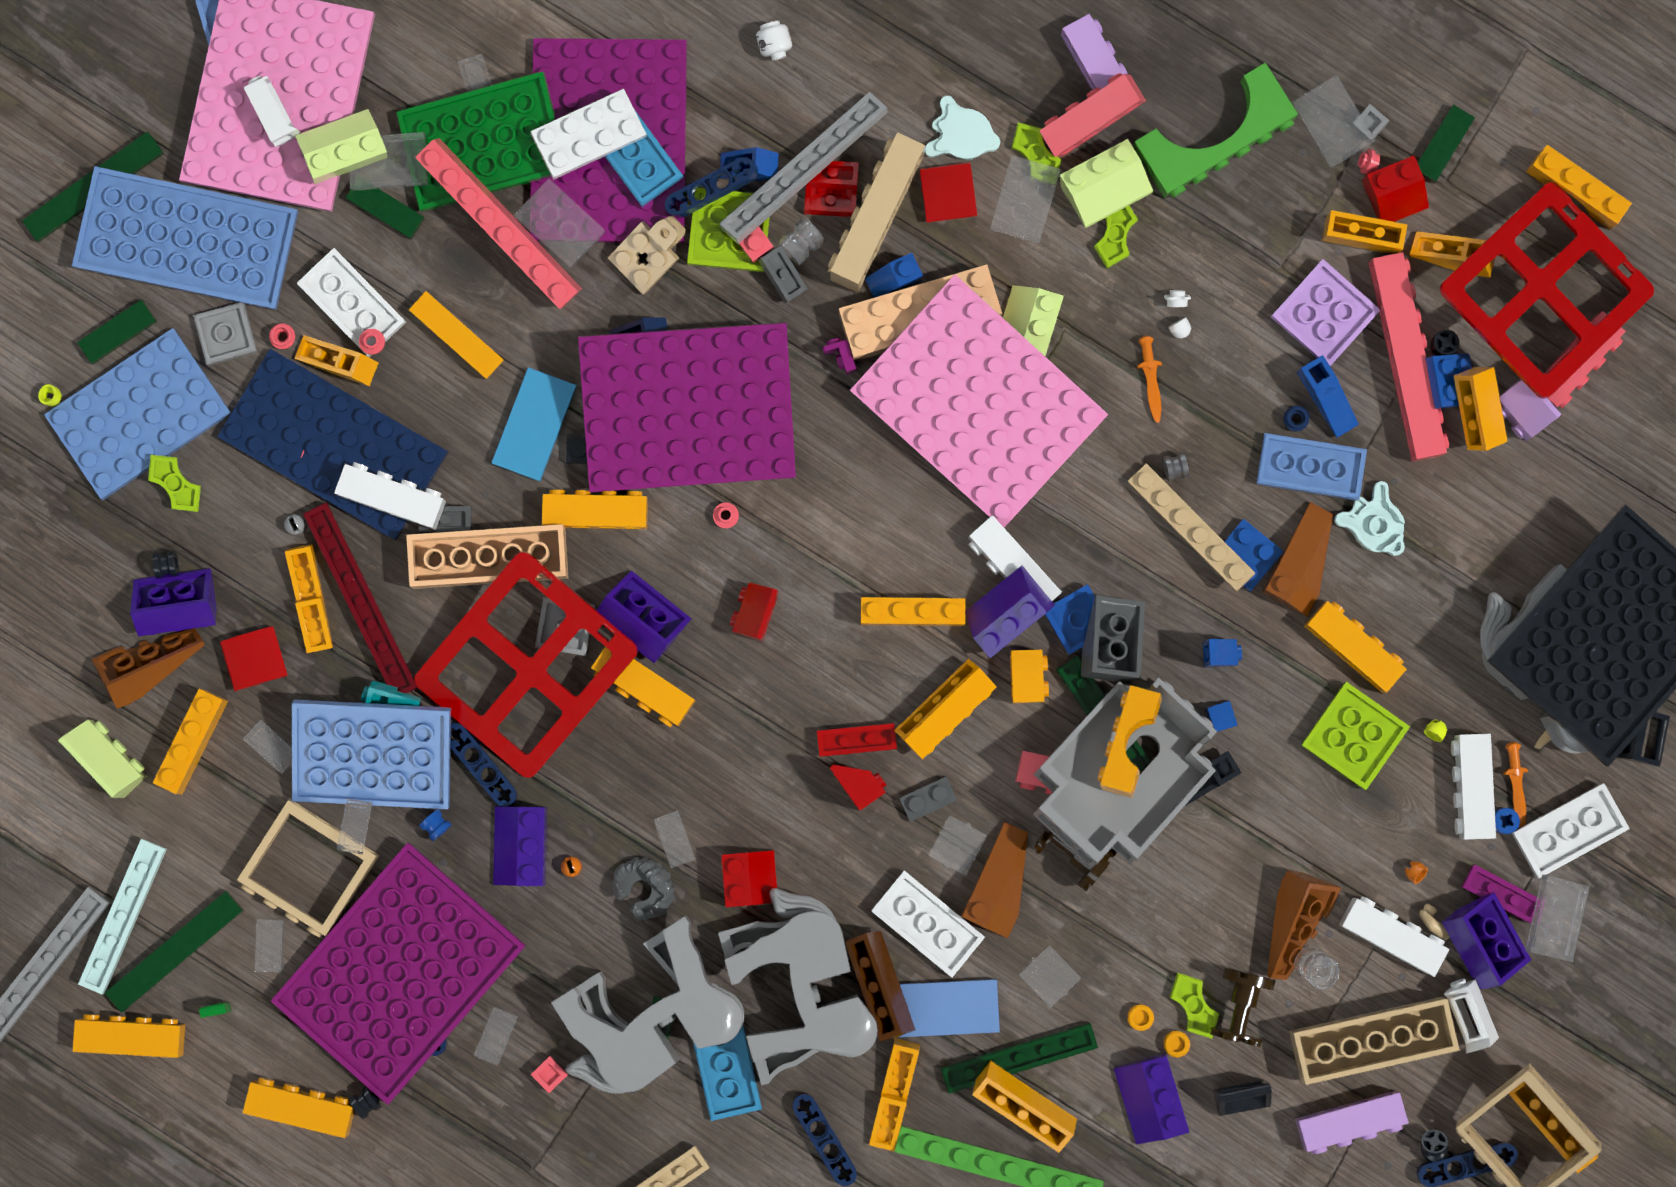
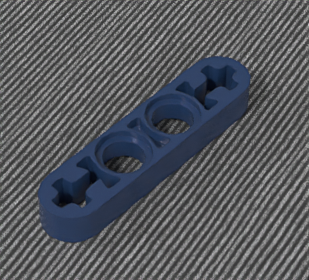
M739 158L669 195L665 201V208L669 214L676 218L685 217L752 182L758 175V167L749 158ZM743 165L751 167L747 170L748 174L746 176L740 173L743 171ZM731 171L737 174L735 175V177L738 179L737 181H735L734 176L730 173ZM727 175L729 179L728 185L722 189L718 188V178ZM699 187L706 189V196L702 200H696L694 197V193ZM676 200L684 202L680 205L679 211L673 208L676 206Z
M458 723L451 724V730L458 731L461 729L460 737L466 742L469 738L471 743L465 745L459 752L457 747L462 745L458 740H450V748L495 803L503 807L513 805L517 799V791L512 783L463 725ZM472 747L476 748L480 754L479 759L473 763L465 758L466 751ZM488 767L493 768L496 772V778L490 783L485 782L481 775L482 771ZM501 778L504 783L500 784V786L504 790L510 789L512 792L509 795L511 798L509 802L507 800L500 801L501 793L497 788L493 792L490 789Z
M807 1093L799 1094L793 1101L794 1113L834 1180L841 1186L851 1185L857 1177V1171L816 1100ZM803 1099L805 1102L810 1100L812 1104H810L809 1110L812 1115L817 1111L819 1116H814L805 1123L803 1118H808L805 1110H798L797 1107L800 1106L799 1100ZM815 1121H821L825 1124L826 1130L820 1136L814 1135L810 1130L811 1124ZM831 1143L838 1146L839 1154L835 1158H828L824 1154V1148L827 1144ZM843 1156L846 1161L841 1162L846 1170H852L849 1174L850 1179L847 1181L844 1177L841 1179L838 1177L841 1173L838 1165L834 1168L830 1165L838 1162Z
M1507 1142L1489 1145L1497 1154L1502 1153V1148L1511 1151V1154L1507 1156V1161L1501 1158L1508 1167L1514 1165L1517 1161L1518 1152L1513 1145ZM1473 1149L1447 1156L1439 1162H1425L1418 1167L1416 1176L1422 1185L1436 1187L1493 1170L1487 1163L1483 1168L1478 1169L1474 1167L1473 1158L1475 1150ZM1452 1161H1458L1461 1164V1171L1457 1175H1450L1448 1172V1164ZM1441 1164L1442 1172L1445 1175L1444 1179H1442L1441 1174L1433 1175L1431 1182L1423 1178L1427 1168L1436 1172L1440 1170L1438 1165Z

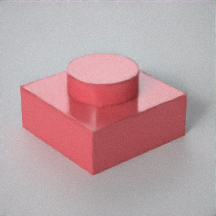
M759 226L739 243L753 263L774 249V246Z
M550 1055L531 1075L550 1093L568 1074Z

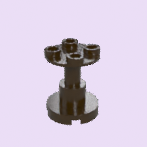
M1044 831L1035 845L1037 854L1050 841L1071 857L1069 862L1084 873L1077 885L1085 892L1090 887L1089 885L1092 886L1110 864L1108 859L1115 857L1117 853L1111 848L1095 866L1090 868L1051 831L1050 833Z
M1225 968L1223 979L1235 981L1231 1002L1236 1004L1230 1030L1211 1027L1210 1035L1233 1042L1239 1041L1261 1047L1263 1039L1245 1034L1251 1007H1257L1261 988L1274 990L1276 980Z

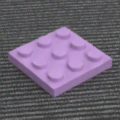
M1322 259L1275 311L1271 318L1316 358L1323 355L1331 366L1378 314L1380 309Z

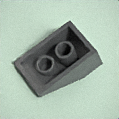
M1099 595L1094 597L1082 650L1081 677L1120 681L1123 683H1131L1141 678L1145 602Z

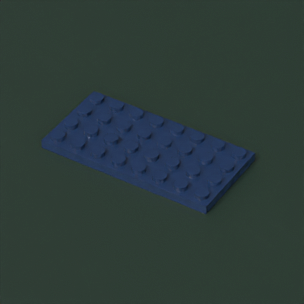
M272 349L268 351L217 436L394 540L398 539L408 520L345 499L334 493L344 465L352 466L353 462L368 467L367 472L375 475H377L378 471L393 476L392 481L401 484L402 479L417 484V490L425 492L449 453L447 450Z

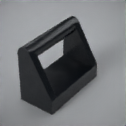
M1656 712L1651 717L1658 719L1651 759L1641 756L1648 722L1617 758L1660 767L1670 716Z
M1266 1080L1213 1089L1218 1116L1271 1107L1272 1089L1270 1083Z

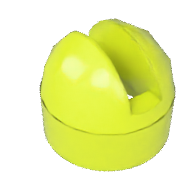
M50 384L44 385L38 393L39 401L47 406H56L60 403L62 397L61 391ZM48 393L54 395L52 399L47 398Z
M1432 720L1424 730V734L1436 742H1442L1447 733L1446 724L1438 720Z

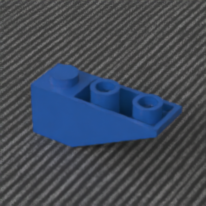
M1323 355L1296 372L1336 438L1359 425L1335 373Z

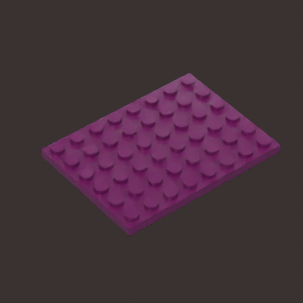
M533 38V74L542 71L545 73L556 120L624 89L634 110L684 178L643 207L635 199L605 156L554 180L552 177L533 181L531 182L530 234L538 242L622 243L641 222L644 221L652 228L658 221L672 216L665 208V201L669 195L685 187L687 40ZM676 200V206L673 208L679 211L680 205L684 202ZM685 217L676 218L685 228ZM684 236L678 243H684Z
M786 322L578 336L589 492L796 478Z
M408 842L273 997L271 1002L383 1102L389 1105L527 945Z

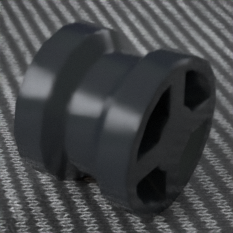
M1442 330L1432 338L1430 349L1435 356L1452 355L1458 350L1460 345L1459 337L1454 331Z
M175 550L169 551L167 554L153 553V569L157 579L169 574L171 576L179 575V561Z
M367 1086L362 1089L361 1094L353 1095L349 1098L352 1107L363 1120L369 1116V1112L372 1110L377 1111L382 1107L377 1096Z
M1428 1130L1422 1136L1421 1153L1430 1162L1442 1161L1447 1155L1448 1139L1440 1130Z

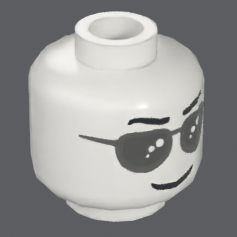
M773 21L760 26L756 39L761 55L764 57L771 56L772 61L786 57L785 52L792 48L788 27L780 24L779 21Z

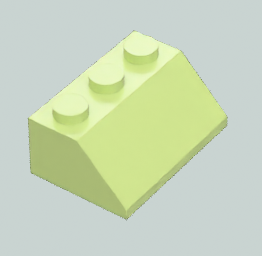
M368 109L295 135L314 185L387 158L386 148Z
M1128 139L1060 175L1061 188L1085 228L1153 193L1142 162Z
M1013 285L1003 318L1046 356L1064 296L1040 288Z
M88 719L58 740L112 798H125L147 777L142 772L145 769L144 766L136 758L131 760L125 754L126 747L118 739L113 741L107 734L109 729L100 720L95 722Z

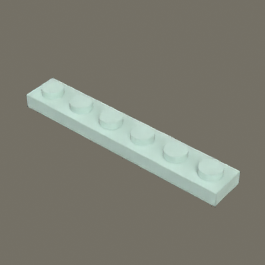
M145 839L140 840L78 985L97 993L105 994L166 853V848Z

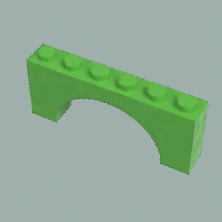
M1266 63L1244 75L1240 81L1246 95L1245 118L1240 128L1222 143L1202 149L1184 148L1168 141L1157 128L1134 142L1133 148L1164 199L1170 195L1173 198L1179 196L1186 191V185L1191 182L1195 185L1202 182L1208 177L1206 173L1213 169L1216 172L1220 171L1230 164L1228 162L1229 159L1237 156L1238 159L1245 156L1251 151L1250 147L1257 142L1259 145H1263L1273 138L1272 133L1279 129L1281 132H1284L1294 125L1293 121L1298 113Z

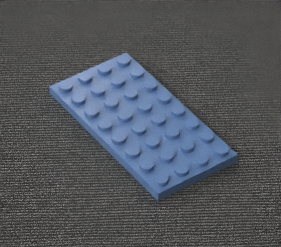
M94 166L72 267L277 311L299 211L289 207Z

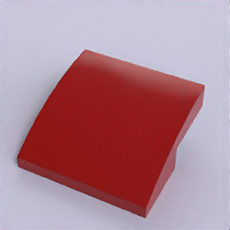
M832 161L806 184L804 214L851 217L856 208L859 162Z
M970 162L919 169L927 223L977 216Z
M273 626L220 642L234 692L288 676Z

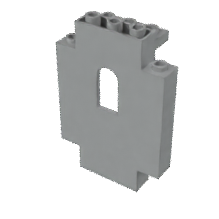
M1157 678L1147 688V690L1161 693L1162 702L1155 724L1145 725L1137 729L1130 736L1126 746L1127 751L1136 739L1141 736L1153 738L1158 745L1157 756L1139 775L1133 798L1104 791L1100 786L1101 782L1098 781L1101 766L1106 767L1108 757L1105 756L1108 742H1113L1116 732H1113L1114 721L1117 716L1121 717L1123 707H1120L1122 695L1124 692H1128L1130 688L1120 681L1033 774L1053 792L1033 815L1090 868L1095 866L1111 848L1118 852L1129 864L1133 863L1216 771L1209 759L1197 753L1216 734L1217 731L1213 728V724L1207 718L1200 716L1188 700L1180 698L1174 692V688L1160 678Z

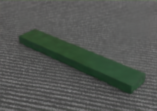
M147 131L98 167L135 175L163 155L164 152ZM94 170L22 220L38 243L85 210Z
M1077 655L1056 669V672L1085 714L1088 715L1105 697V694L1093 678L1081 677L1082 661ZM1137 741L1127 749L1126 755L1128 759L1139 769L1141 774L1151 763L1150 759Z
M225 891L106 991L105 994L117 1009L123 1013L244 910L232 895Z
M1089 1022L941 1067V1071L949 1094L975 1086L977 1077L990 1061L1012 1075L1097 1049L1098 1045L1092 1025Z

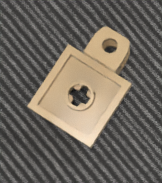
M673 216L658 221L652 228L643 221L615 249L608 259L644 295L679 259L671 249L683 238L686 230ZM639 253L648 254L646 258L648 261L647 265L639 262Z

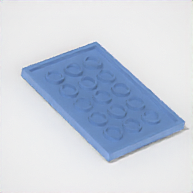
M172 328L44 415L100 499L104 500L149 470L151 454L170 456L231 415V411L176 330Z
M293 700L292 801L449 809L451 708Z

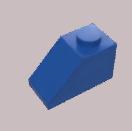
M758 147L721 153L720 168L739 158L746 157L755 162L758 167V175L753 181L770 180L778 172L779 153ZM743 165V171L740 173L746 176L748 174L747 170L751 167ZM731 171L730 173L734 176L735 180H738V179L735 177V175H737V174H735L733 171ZM723 175V176H720V178H721V179H728V176H727V175Z
M910 253L883 266L866 277L865 281L873 298L913 286L922 281L923 275L913 253Z
M1208 639L1202 642L1204 668L1234 667L1238 665L1239 660H1242V647L1237 645V639Z

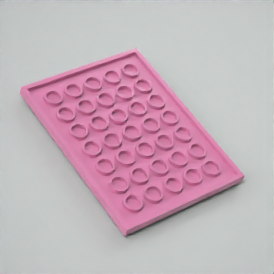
M219 0L179 180L184 183L332 212L340 175L314 185L297 139L294 138L275 147L270 141L244 87L249 85L248 82L255 77L267 76L272 82L294 128H297L300 133L353 115L375 13L373 11L318 0Z
M955 274L850 389L854 395L989 517L993 515L1003 527L1015 517L1108 416L1107 412Z

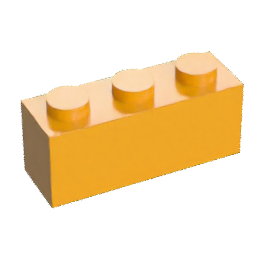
M1331 210L1326 216L1322 241L1382 253L1397 254L1403 250L1408 224Z
M1473 367L1454 375L1467 450L1487 451L1508 442L1494 367Z

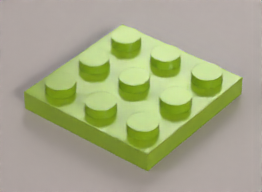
M698 188L694 193V197L696 200H702L706 196V189ZM733 191L692 213L688 265L764 273V269L757 260L753 263L741 246L720 227V223L754 193ZM770 217L759 226L767 238Z
M1344 682L1301 746L1357 786L1367 790L1410 726L1354 686Z

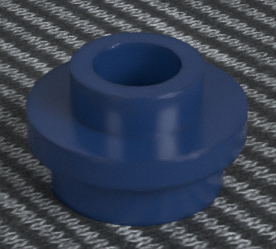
M1292 406L1284 413V425L1290 431H1302L1309 423V414L1301 406ZM1292 415L1300 417L1298 424L1292 422Z

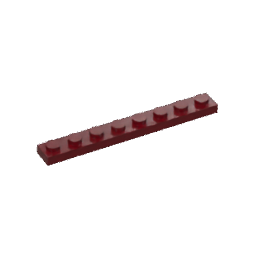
M324 503L304 513L303 515L386 684L398 687V692L406 694L417 689L414 677L328 503Z

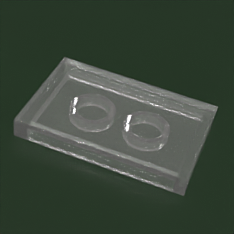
M1335 75L1292 102L1331 168L1376 142L1338 75Z
M419 132L381 135L387 151V158L349 172L350 189L352 191L428 185L427 169L415 158L426 147V134Z
M1012 155L990 230L1039 244L1061 169Z
M550 179L513 215L570 269L606 232Z
M1542 874L1525 951L1573 963L1590 886Z

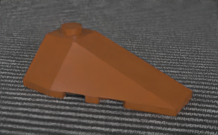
M1312 502L1309 503L1284 552L1281 554L1261 591L1305 617L1308 616L1320 593L1333 519L1332 513Z
M193 628L165 635L158 642L149 643L148 640L139 642L138 647L125 649L124 646L114 648L91 660L116 709H119L142 698L205 644L197 630Z
M1004 822L961 914V917L1005 938L1009 937L1019 915L1028 839L1027 832Z
M1286 871L1277 894L1267 971L1269 978L1288 979L1304 954L1303 946L1310 937L1314 939L1318 933L1315 930L1322 917L1327 919L1330 915L1341 887L1304 872Z

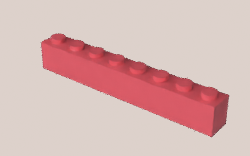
M440 138L433 139L415 157L559 309L568 304L582 290L575 280Z
M1403 252L1373 258L1368 264L1377 305L1380 309V319L1411 461L1415 462L1443 456L1447 453L1446 449L1449 448V440L1447 434L1442 432L1441 424L1444 422L1442 410L1435 409L1425 360L1426 354L1424 349L1427 348V340L1425 334L1420 332L1419 324L1422 322L1420 310L1418 308L1415 309L1413 300L1416 298V290L1414 284H1410L1408 274L1411 272L1409 260L1404 259Z

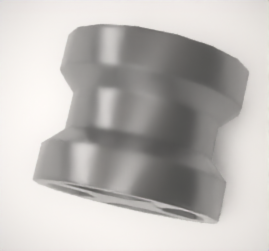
M1184 452L1178 453L1176 457L1172 458L1170 456L1163 457V466L1168 482L1174 481L1176 477H1189V468Z

